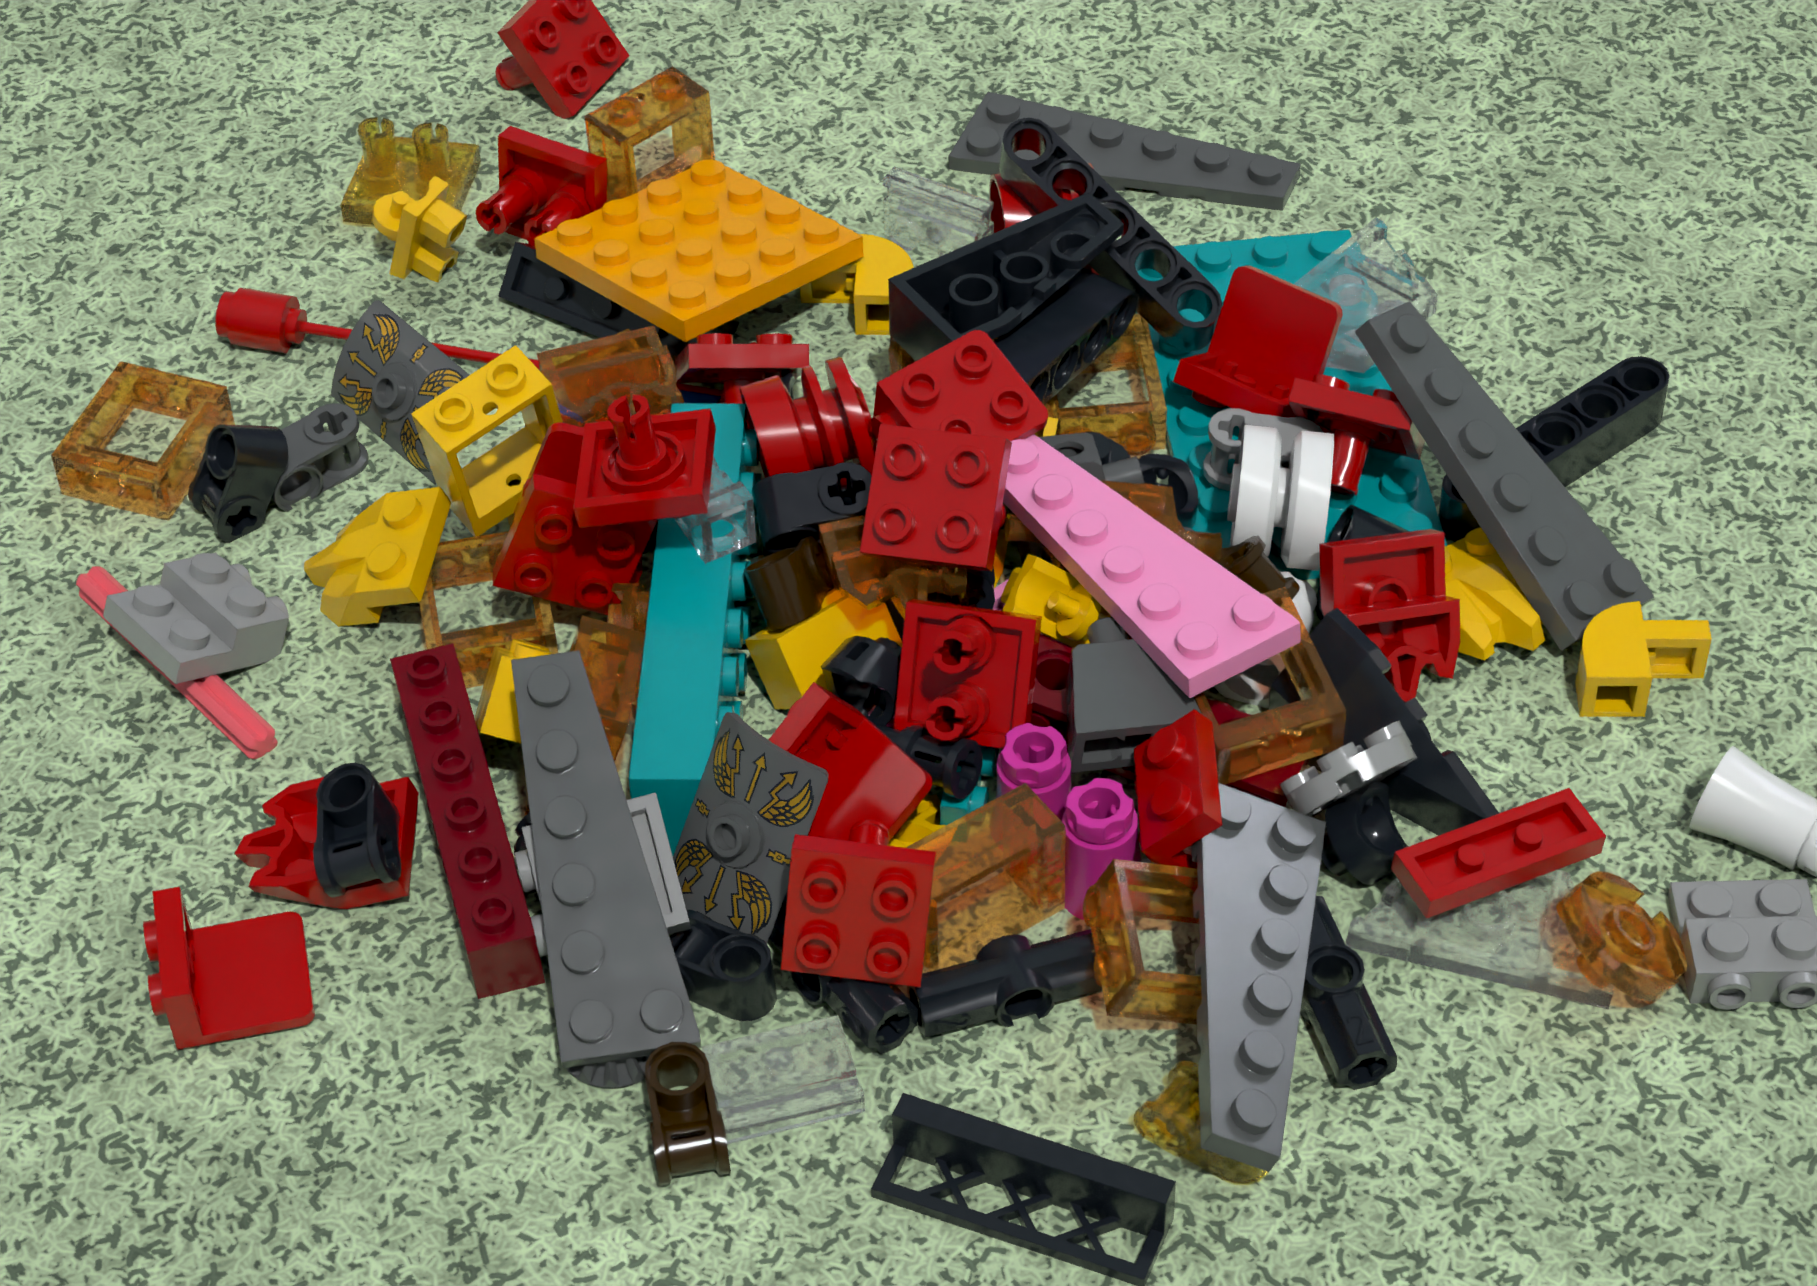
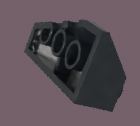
M1088 192L888 279L889 335L917 361L973 330L984 331L991 339L1006 334L1124 233V223Z
M1338 608L1328 612L1272 683L1267 721L1287 725L1298 733L1314 738L1308 765L1310 767L1315 766L1316 770L1320 772L1322 771L1316 761L1351 742L1354 743L1355 747L1361 745L1366 750L1368 747L1363 739L1396 721H1400L1412 743L1411 747L1417 759L1379 781L1389 787L1390 810L1438 836L1499 814L1457 754L1451 750L1441 753L1433 743L1428 728L1423 722L1428 714L1417 699L1413 698L1404 703L1390 684L1384 673L1388 672L1392 665L1379 647Z

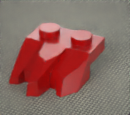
M1426 529L1319 543L1321 609L1323 615L1325 616L1328 612L1338 608L1379 647L1392 665L1384 675L1401 699L1407 702L1416 698L1421 670L1425 665L1430 673L1453 679L1461 642L1460 599L1446 596L1444 532Z
M324 777L291 784L262 805L263 812L275 821V825L245 835L234 853L247 866L261 868L254 872L248 885L250 889L254 892L282 899L325 907L351 909L409 896L419 792L409 777L379 783L397 807L400 815L399 853L401 858V875L398 881L384 883L380 879L348 887L345 895L335 898L329 897L325 893L317 877L313 859V848L317 838L318 801L316 794L318 786Z

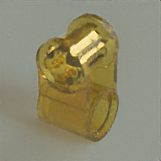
M1180 1061L1176 1063L1169 1071V1083L1154 1101L1144 1102L1135 1111L1133 1117L1135 1126L1143 1138L1176 1157L1182 1156L1225 1182L1233 1185H1250L1259 1182L1269 1173L1201 1148L1198 1064L1194 1062Z

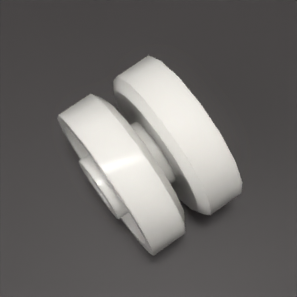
M1244 425L1238 464H1233L1227 515V521L1232 522L1230 547L1240 544L1253 536H1259L1266 545L1263 552L1268 557L1273 527H1282L1281 558L1287 568L1319 571V543H1324L1330 500L1334 434L1300 431L1293 439L1288 469L1280 468L1282 438L1277 428Z

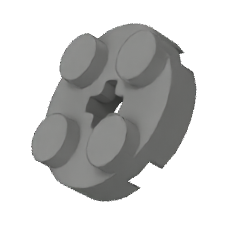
M1396 721L1363 739L1368 747L1366 750L1361 745L1355 747L1354 743L1351 742L1317 760L1316 762L1322 771L1321 774L1313 766L1279 784L1291 808L1294 811L1311 817L1326 810L1332 803L1371 782L1385 779L1415 761L1417 756L1400 721Z

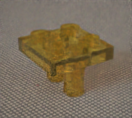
M378 117L367 118L358 125L357 131L361 140L363 155L340 204L343 222L374 225L372 213L374 205L379 198L402 191L415 201H418L426 196L428 183L434 175L449 184L445 202L461 211L481 163L479 145L449 142L447 127L439 123L435 127L436 139H434L432 123H423L415 127L412 131V138L394 136V124L387 118H383L381 121L382 133H380Z

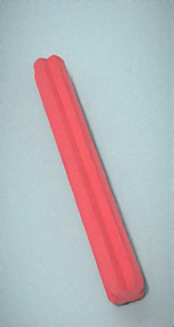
M93 566L88 573L78 576L76 585L80 588L79 596L248 758L258 759L277 746L278 742L274 737L275 729L217 674L175 684L103 617L107 595L128 591L107 570L100 566Z

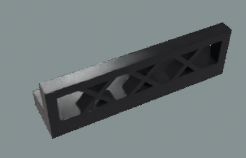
M515 242L498 297L674 368L675 359L690 343L697 342V337L687 342L680 340L536 258V248L530 244ZM733 319L704 334L721 333L733 335L737 331L739 321Z
M906 1093L902 1094L892 1113L893 1146L871 1188V1197L1136 1286L1146 1285L1174 1219L1176 1181ZM907 1157L935 1166L943 1183L921 1191L894 1184ZM950 1171L961 1174L962 1176L953 1178ZM988 1183L1002 1188L1011 1205L985 1214L970 1209L961 1191ZM1018 1194H1021V1195H1024V1196H1027V1197H1030V1198L1021 1201V1199H1020V1197H1019ZM951 1196L954 1203L941 1198ZM1055 1205L1070 1210L1079 1228L1054 1237L1037 1231L1028 1214ZM1086 1216L1097 1219L1098 1221L1089 1223ZM1018 1218L1021 1225L1009 1221ZM1118 1228H1124L1146 1235L1147 1238L1135 1264L1106 1254L1097 1236ZM1086 1241L1089 1248L1078 1245L1077 1243Z

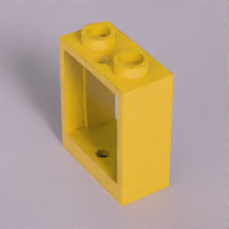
M516 345L411 413L437 487H441L451 500L450 509L475 538L514 513L523 490V485L528 479L548 428L554 423L563 422L552 384ZM495 408L498 409L495 414L486 415ZM521 411L525 423L524 428L461 469L456 453ZM514 479L521 481L515 487L508 486V483Z

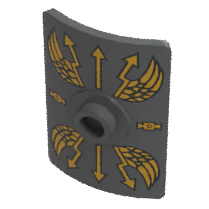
M376 300L360 317L342 348L332 380L331 396L340 404L352 408L363 424L436 485L411 413L470 374L384 303Z
M727 712L723 717L673 855V860L686 910L698 911L710 917L713 921L747 934L756 935L767 944L788 889L791 849L795 834L808 836L828 783L829 774L827 770L775 745L750 727L736 713Z

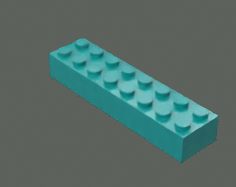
M672 403L671 413L711 408L716 426L708 513L689 515L682 518L658 519L629 770L631 799L656 793L672 856L675 853L725 713H736L743 719L742 701L733 700L734 696H738V692H746L747 655L746 653H738V648H742V645L746 644L744 640L751 637L750 606H742V601L754 599V594L745 576L744 569L751 564V561H746V556L758 554L759 550L757 517H750L751 510H755L751 491L753 486L763 479L762 473L751 472V466L759 465L760 444L755 429H748L746 404Z

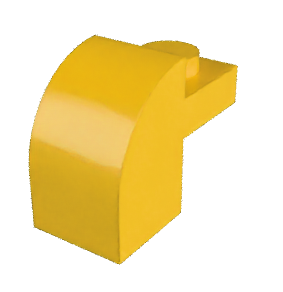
M860 234L863 236L864 256L801 286V303L854 304L855 335H889L888 279L914 268L913 263L907 252L896 243L882 237Z
M1640 601L1617 604L1601 611L1589 622L1582 638L1575 680L1580 717H1645L1652 678H1704L1712 640L1709 621L1643 620Z

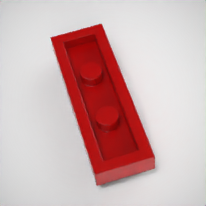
M1567 788L1395 851L1391 870L1427 919L1602 853L1606 835L1572 790Z

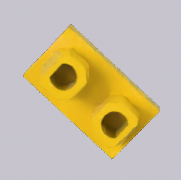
M435 175L428 183L426 196L418 201L409 197L407 193L399 191L384 195L374 205L372 222L375 228L388 239L396 241L389 272L393 276L405 279L412 270H415L429 280L439 282L442 278V273L448 267H453L457 263L459 252L450 246L460 237L465 227L467 215L445 202L449 184Z
M1030 554L1027 555L1022 568L1016 567L1013 569L1001 595V602L1005 604L1002 611L1042 616L1040 633L1070 648L1080 644H1090L1087 635L1089 626L1099 619L1112 617L1072 574Z

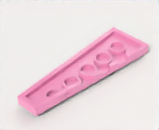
M1033 434L1026 439L1010 441L1012 446L1003 498L1004 504L1189 698L1301 642L1300 622L1294 616Z

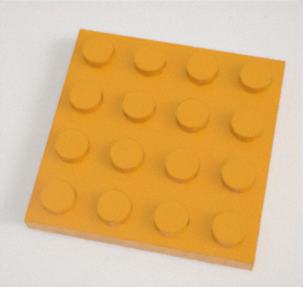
M713 159L698 161L688 170L667 179L653 181L647 188L623 199L608 201L602 208L578 219L566 220L560 223L556 229L534 238L537 259L684 342L864 256L862 235Z

